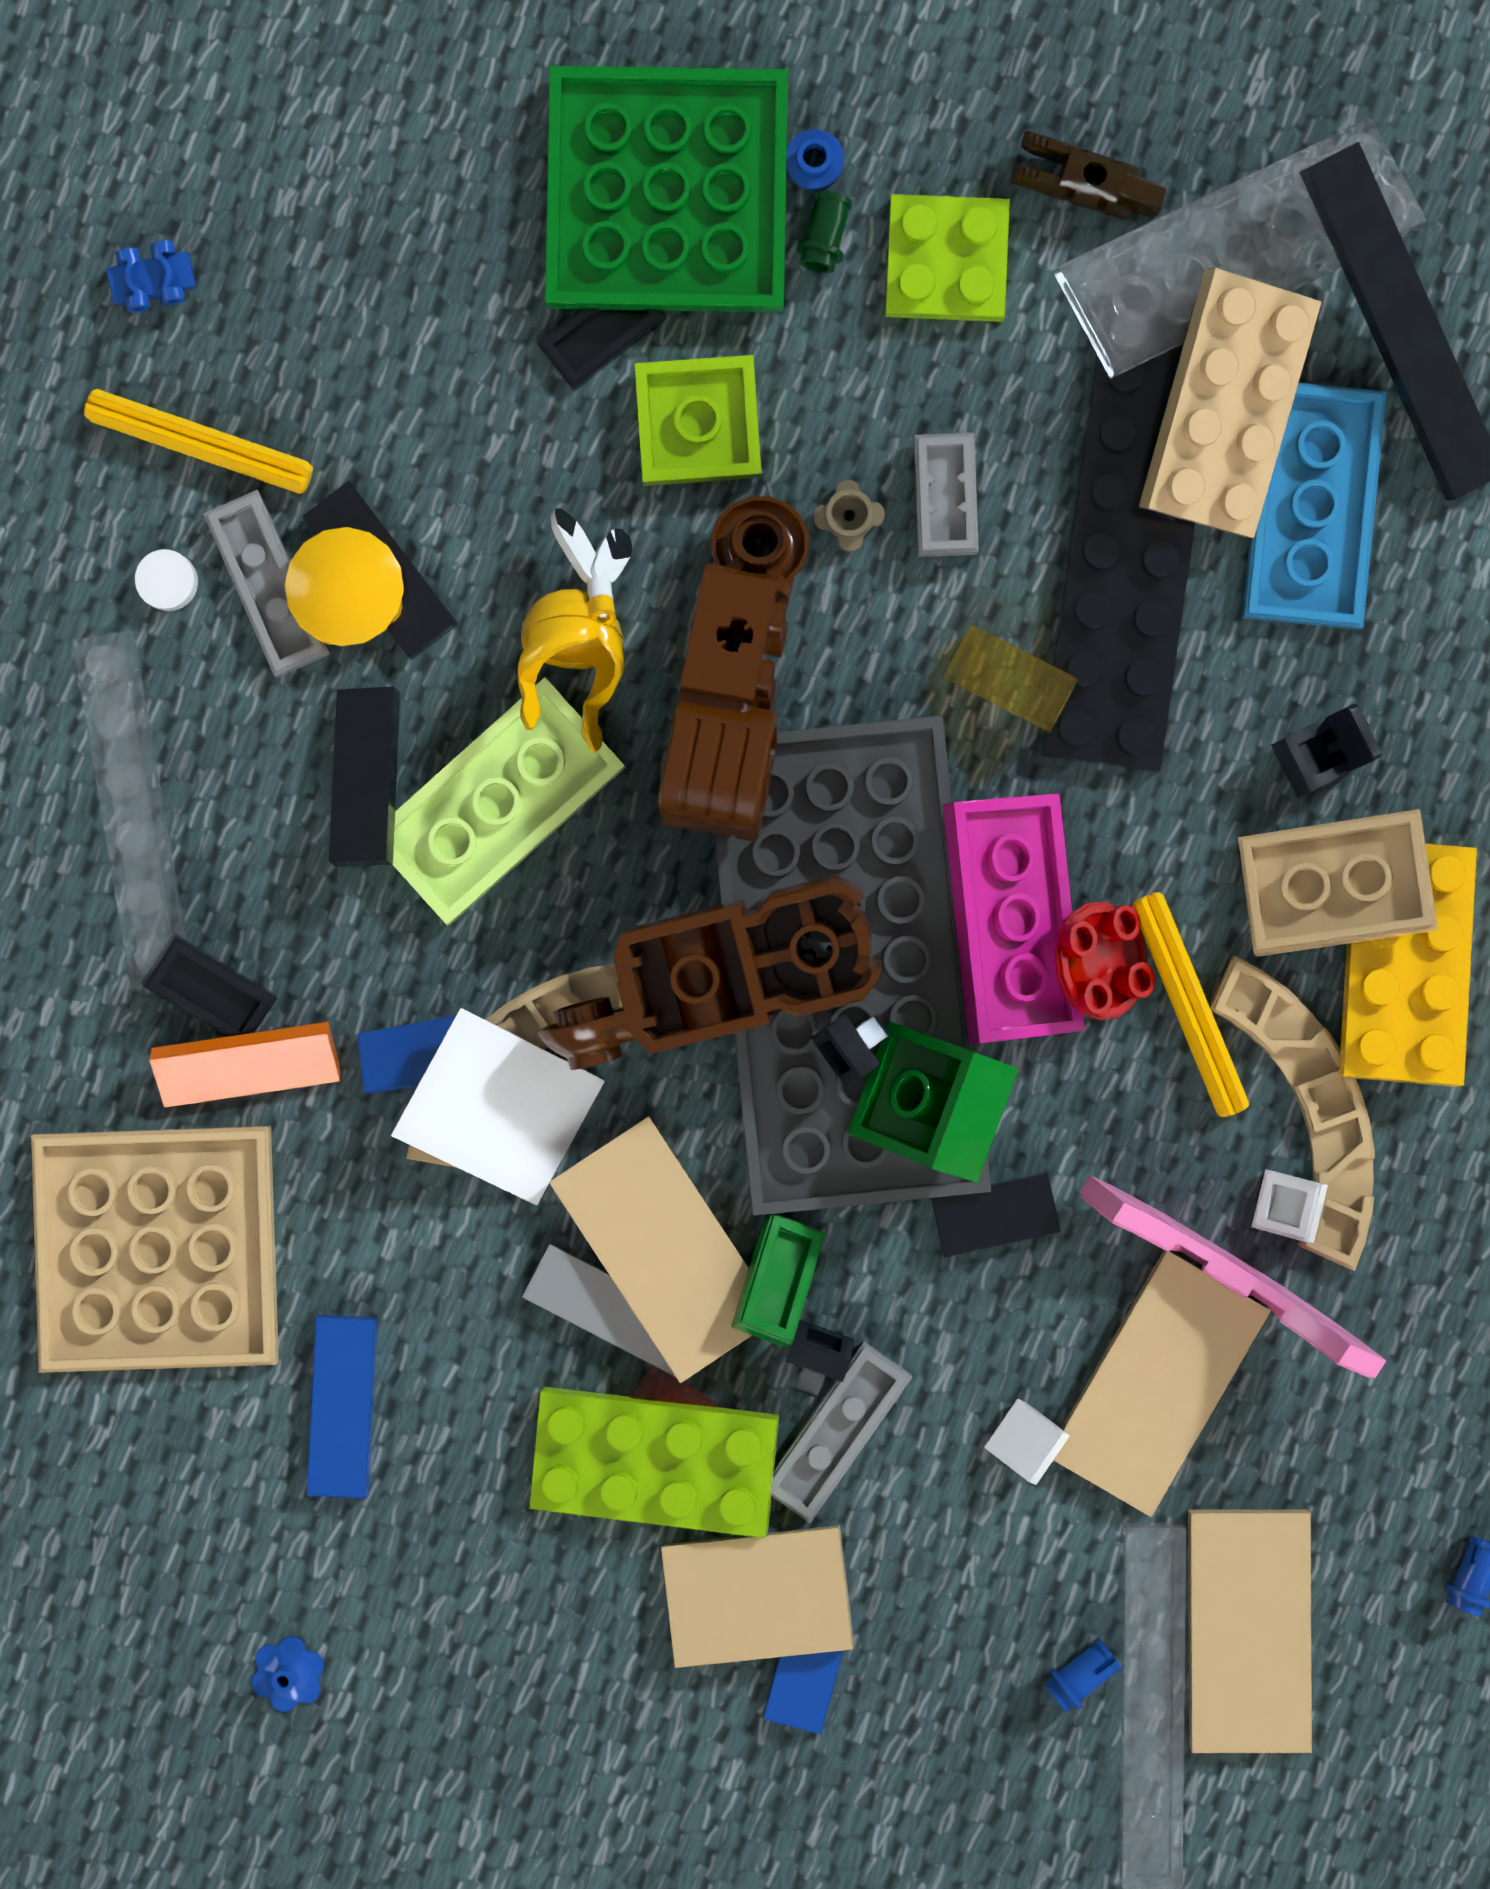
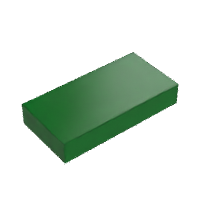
M776 1213L765 1215L731 1324L732 1328L785 1348L792 1345L825 1232Z

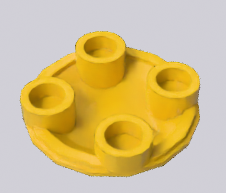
M349 527L324 530L304 542L289 563L284 584L288 608L298 625L321 643L341 647L366 643L384 632L401 614L404 592L401 566L390 548L370 532Z

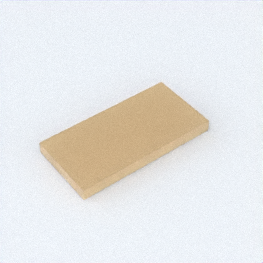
M649 1116L549 1182L680 1384L752 1336L731 1327L749 1268Z
M1164 1250L1062 1425L1061 1429L1069 1434L1070 1437L1053 1461L1152 1517L1271 1310L1249 1297L1247 1299L1243 1298L1203 1273L1201 1269L1172 1252Z
M1307 1509L1188 1510L1189 1749L1192 1753H1312L1311 1513Z

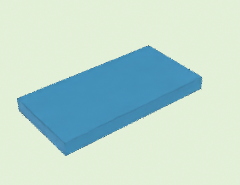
M1298 383L1256 534L1249 541L1242 618L1356 630L1363 628L1387 391Z

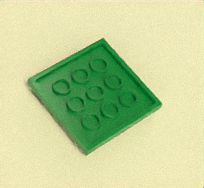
M550 66L545 289L547 309L599 308V310L658 309L662 311L784 313L788 69Z

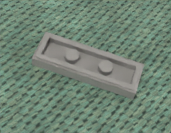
M255 490L203 513L273 675L276 678L330 655L327 644L321 643L303 630L288 608L284 584L290 559L261 493Z
M550 1243L522 1297L675 1376L608 1272Z
M863 1341L851 1357V1362L843 1382L835 1380L774 1467L772 1497L811 1523L912 1379V1374Z

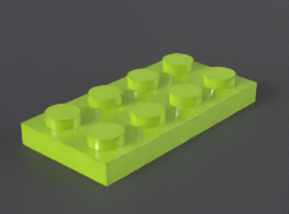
M544 1387L540 1391L529 1509L766 1538L769 1526L779 1415Z

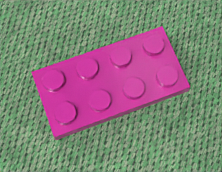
M1060 794L943 804L968 1044L1085 1031L1084 1015L1066 999L1057 979L1054 953L1058 934L1066 919L1072 913Z

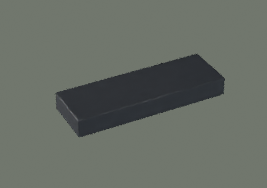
M347 481L302 516L315 535L324 530L349 527L370 532L390 548L401 566L404 592L401 614L387 629L411 660L458 625L350 481Z
M394 686L337 689L329 862L335 867L393 865L400 692Z

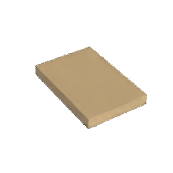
M1420 809L1238 837L1253 952L1256 957L1438 931Z
M840 1525L767 1533L766 1538L736 1536L665 1544L661 1547L675 1668L853 1650L854 1638Z

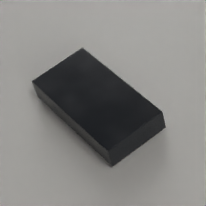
M579 309L538 341L537 345L571 389L575 391L665 321L667 317L662 310Z
M173 933L141 982L142 986L227 1037L255 1033L277 1000V996L262 985L176 933Z
M1046 1172L991 1184V1192L931 1198L944 1258L1061 1232L1050 1180Z

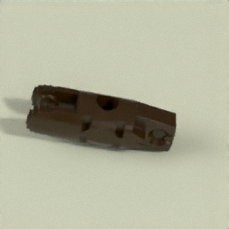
M1025 131L1021 148H1024V151H1028V153L1062 164L1059 176L1041 170L1038 171L1032 167L1016 166L1013 169L1010 183L1122 220L1126 218L1128 211L1150 218H1155L1160 213L1167 188L1139 177L1141 168L1126 162L1116 161L1089 150L1080 149V147L1035 132ZM1084 175L1094 176L1098 180L1099 185L1088 184Z

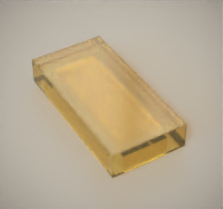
M972 624L943 676L945 679L1049 733L1078 681L1074 676Z

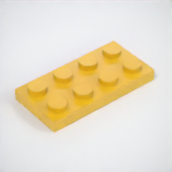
M1426 844L1438 931L1346 944L1339 1077L1450 1087L1464 1086L1477 848Z

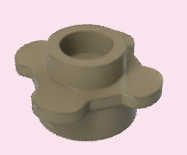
M852 480L840 482L836 487V493L831 497L828 504L818 506L814 512V523L817 528L829 530L839 539L840 548L847 552H854L860 549L864 535L872 527L880 526L885 518L883 506L878 502H871L860 491L859 485ZM852 511L855 514L854 520L846 521L843 517L844 513Z

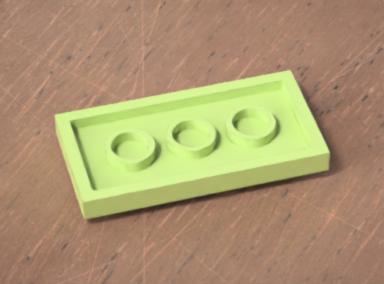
M546 677L535 685L541 710L535 728L527 731L520 718L521 698L395 811L393 866L448 926L456 921L626 768L603 741L601 748L597 752L592 753L580 731L582 717Z

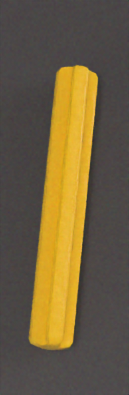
M100 389L92 390L87 398L84 416L95 424L298 494L304 493L310 484L313 467L308 461Z
M1154 892L1136 899L1132 903V907L1138 912L1141 931L1216 1113L1220 1117H1229L1240 1113L1249 1107V1101L1165 897L1160 892Z

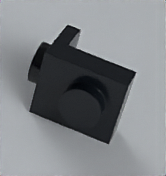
M1352 704L1271 744L1297 798L1382 756L1372 728L1365 720L1357 704Z

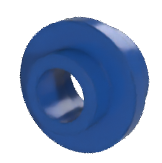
M817 129L801 132L791 140L787 147L786 172L792 182L802 189L808 191L824 190L832 186L843 171V149L838 140L828 132ZM810 150H818L824 154L826 160L819 167H810L804 162V155Z

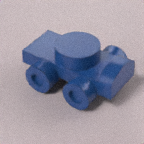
M171 240L152 243L150 245L151 259L141 260L138 248H124L116 251L118 266L106 268L113 303L116 306L126 304L127 312L140 313L151 308L149 299L161 298L162 305L165 306L178 305L185 302L184 291L197 289L191 257L188 251L176 253L174 242Z

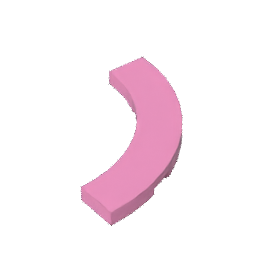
M1089 1175L1080 1189L1081 1198L1111 1223L1128 1230L1167 1252L1173 1250L1184 1253L1203 1265V1273L1243 1298L1247 1299L1250 1294L1267 1305L1280 1319L1279 1322L1302 1337L1337 1365L1370 1379V1377L1376 1378L1387 1360L1300 1297L1161 1211Z

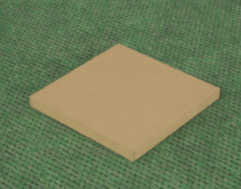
M271 1126L31 1135L39 1373L276 1365L279 1363Z

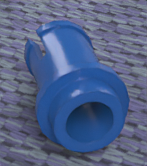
M1470 1534L1469 1543L1453 1584L1446 1583L1444 1589L1449 1591L1446 1603L1469 1614L1481 1617L1484 1607L1490 1608V1601L1487 1599L1490 1593V1542Z
M1097 1637L1093 1644L1057 1672L1052 1668L1049 1671L1052 1677L1043 1684L1067 1713L1074 1706L1078 1710L1082 1709L1084 1706L1080 1701L1123 1668L1113 1658L1112 1653Z

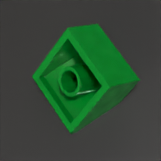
M888 1021L886 1030L890 1035L880 1042L875 1055L880 1065L869 1072L847 1134L931 1169L978 1183L1019 1068Z

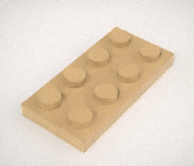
M1205 268L1139 507L1242 537H1255L1322 301L1218 268Z

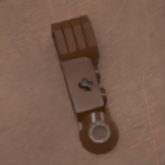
M750 496L731 504L718 517L711 533V554L714 561L713 564L707 563L703 571L680 683V695L661 778L658 802L660 814L663 815L662 822L666 826L687 827L688 830L704 833L710 831L712 834L726 837L734 835L737 839L753 842L758 839L763 821L779 732L778 714L776 711H772L776 689V679H774L776 662L770 661L771 656L782 657L788 622H785L786 612L789 606L794 576L802 569L809 553V532L801 515L788 503L770 496ZM755 539H767L776 546L775 550L765 557H754L745 551L747 544Z
M831 875L773 890L759 908L747 911L745 900L741 899L627 928L619 935L613 955L619 979L617 987L622 1006L612 1008L609 997H600L568 1005L553 1011L556 1023L537 1030V1032L550 1049L568 1059L570 1070H577L607 1063L622 1057L623 1053L620 1044L635 1040L650 1053H655L768 1025L774 1017L773 1010L777 1009L795 1016H803L860 1002L875 985L883 962L870 957L872 950L871 927L865 913L858 905L863 899L865 891L845 878ZM809 931H819L822 936L830 938L833 946H827L826 953L829 955L817 958L813 949H803L801 938L807 940L810 935Z

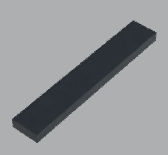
M1359 142L1354 143L1299 173L1446 501L1456 500L1490 481V436Z

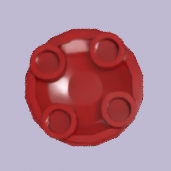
M1106 901L1085 903L1070 913L1058 934L1054 955L1057 979L1066 999L1081 1014L1096 1020L1120 1017L1135 1005L1138 998L1149 996L1154 989L1155 974L1147 962L1146 944L1140 932V917L1138 912L1131 906H1115Z

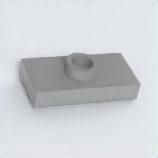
M974 433L914 435L918 557L977 555L979 547Z

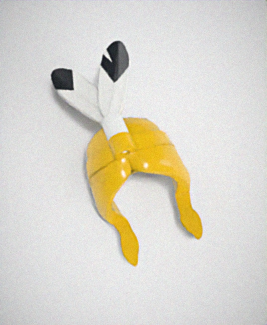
M557 508L551 513L550 518L553 533L580 578L587 584L588 592L578 589H566L548 593L537 600L526 614L521 630V643L524 650L518 662V685L522 696L520 718L527 731L536 727L541 710L535 682L544 663L567 669H589L595 667V680L582 708V727L580 730L583 740L590 751L594 753L602 746L603 736L598 725L599 709L610 700L625 669L624 638L615 615L611 584L618 578L630 559L633 550L630 536L623 529L610 530L602 539L595 552L578 522L566 511Z

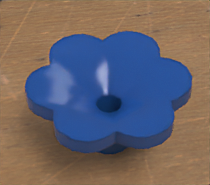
M294 1636L286 1637L278 1646L265 1645L258 1650L255 1656L258 1671L252 1678V1688L256 1694L269 1698L272 1706L281 1712L292 1710L298 1702L308 1704L318 1698L321 1690L318 1678L324 1670V1661L318 1653L307 1651L301 1639ZM281 1676L287 1677L288 1682H284Z

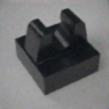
M845 1014L810 1038L842 1084L847 1086L861 1079L880 1065L870 1049L890 1034L877 1015L854 1027Z
M800 1319L786 1362L800 1367L794 1390L817 1398L825 1376L843 1382L851 1362L854 1338Z

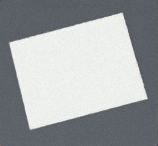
M460 1008L391 1136L538 1205L605 1081L583 1069L570 1070L569 1062Z

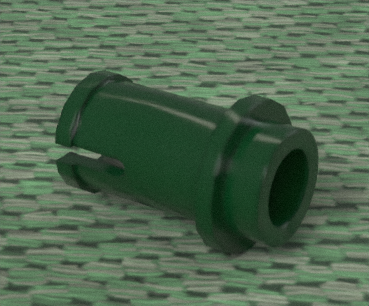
M818 191L814 196L815 202L806 238L798 243L797 252L801 254L799 263L803 267L815 272L832 273L834 272L835 264L843 261L844 254L840 250L848 213L852 207V201L848 197L836 192Z

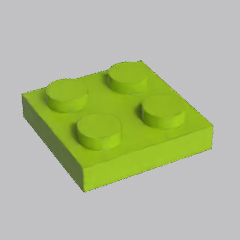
M891 194L885 317L1003 322L1006 302L1010 199Z
M754 355L635 363L643 486L762 478Z

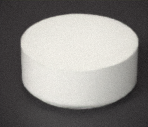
M162 549L149 553L141 560L135 573V585L139 595L146 603L159 610L174 611L183 608L193 599L198 587V576L194 566L187 558L176 551Z

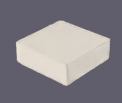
M1265 1169L1251 1227L1303 1242L1314 1243L1328 1185Z
M1017 1399L984 1448L1025 1480L1037 1485L1070 1435L1029 1404Z

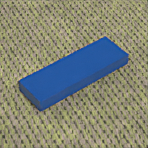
M322 1314L316 1316L307 1496L366 1499L369 1495L378 1317Z

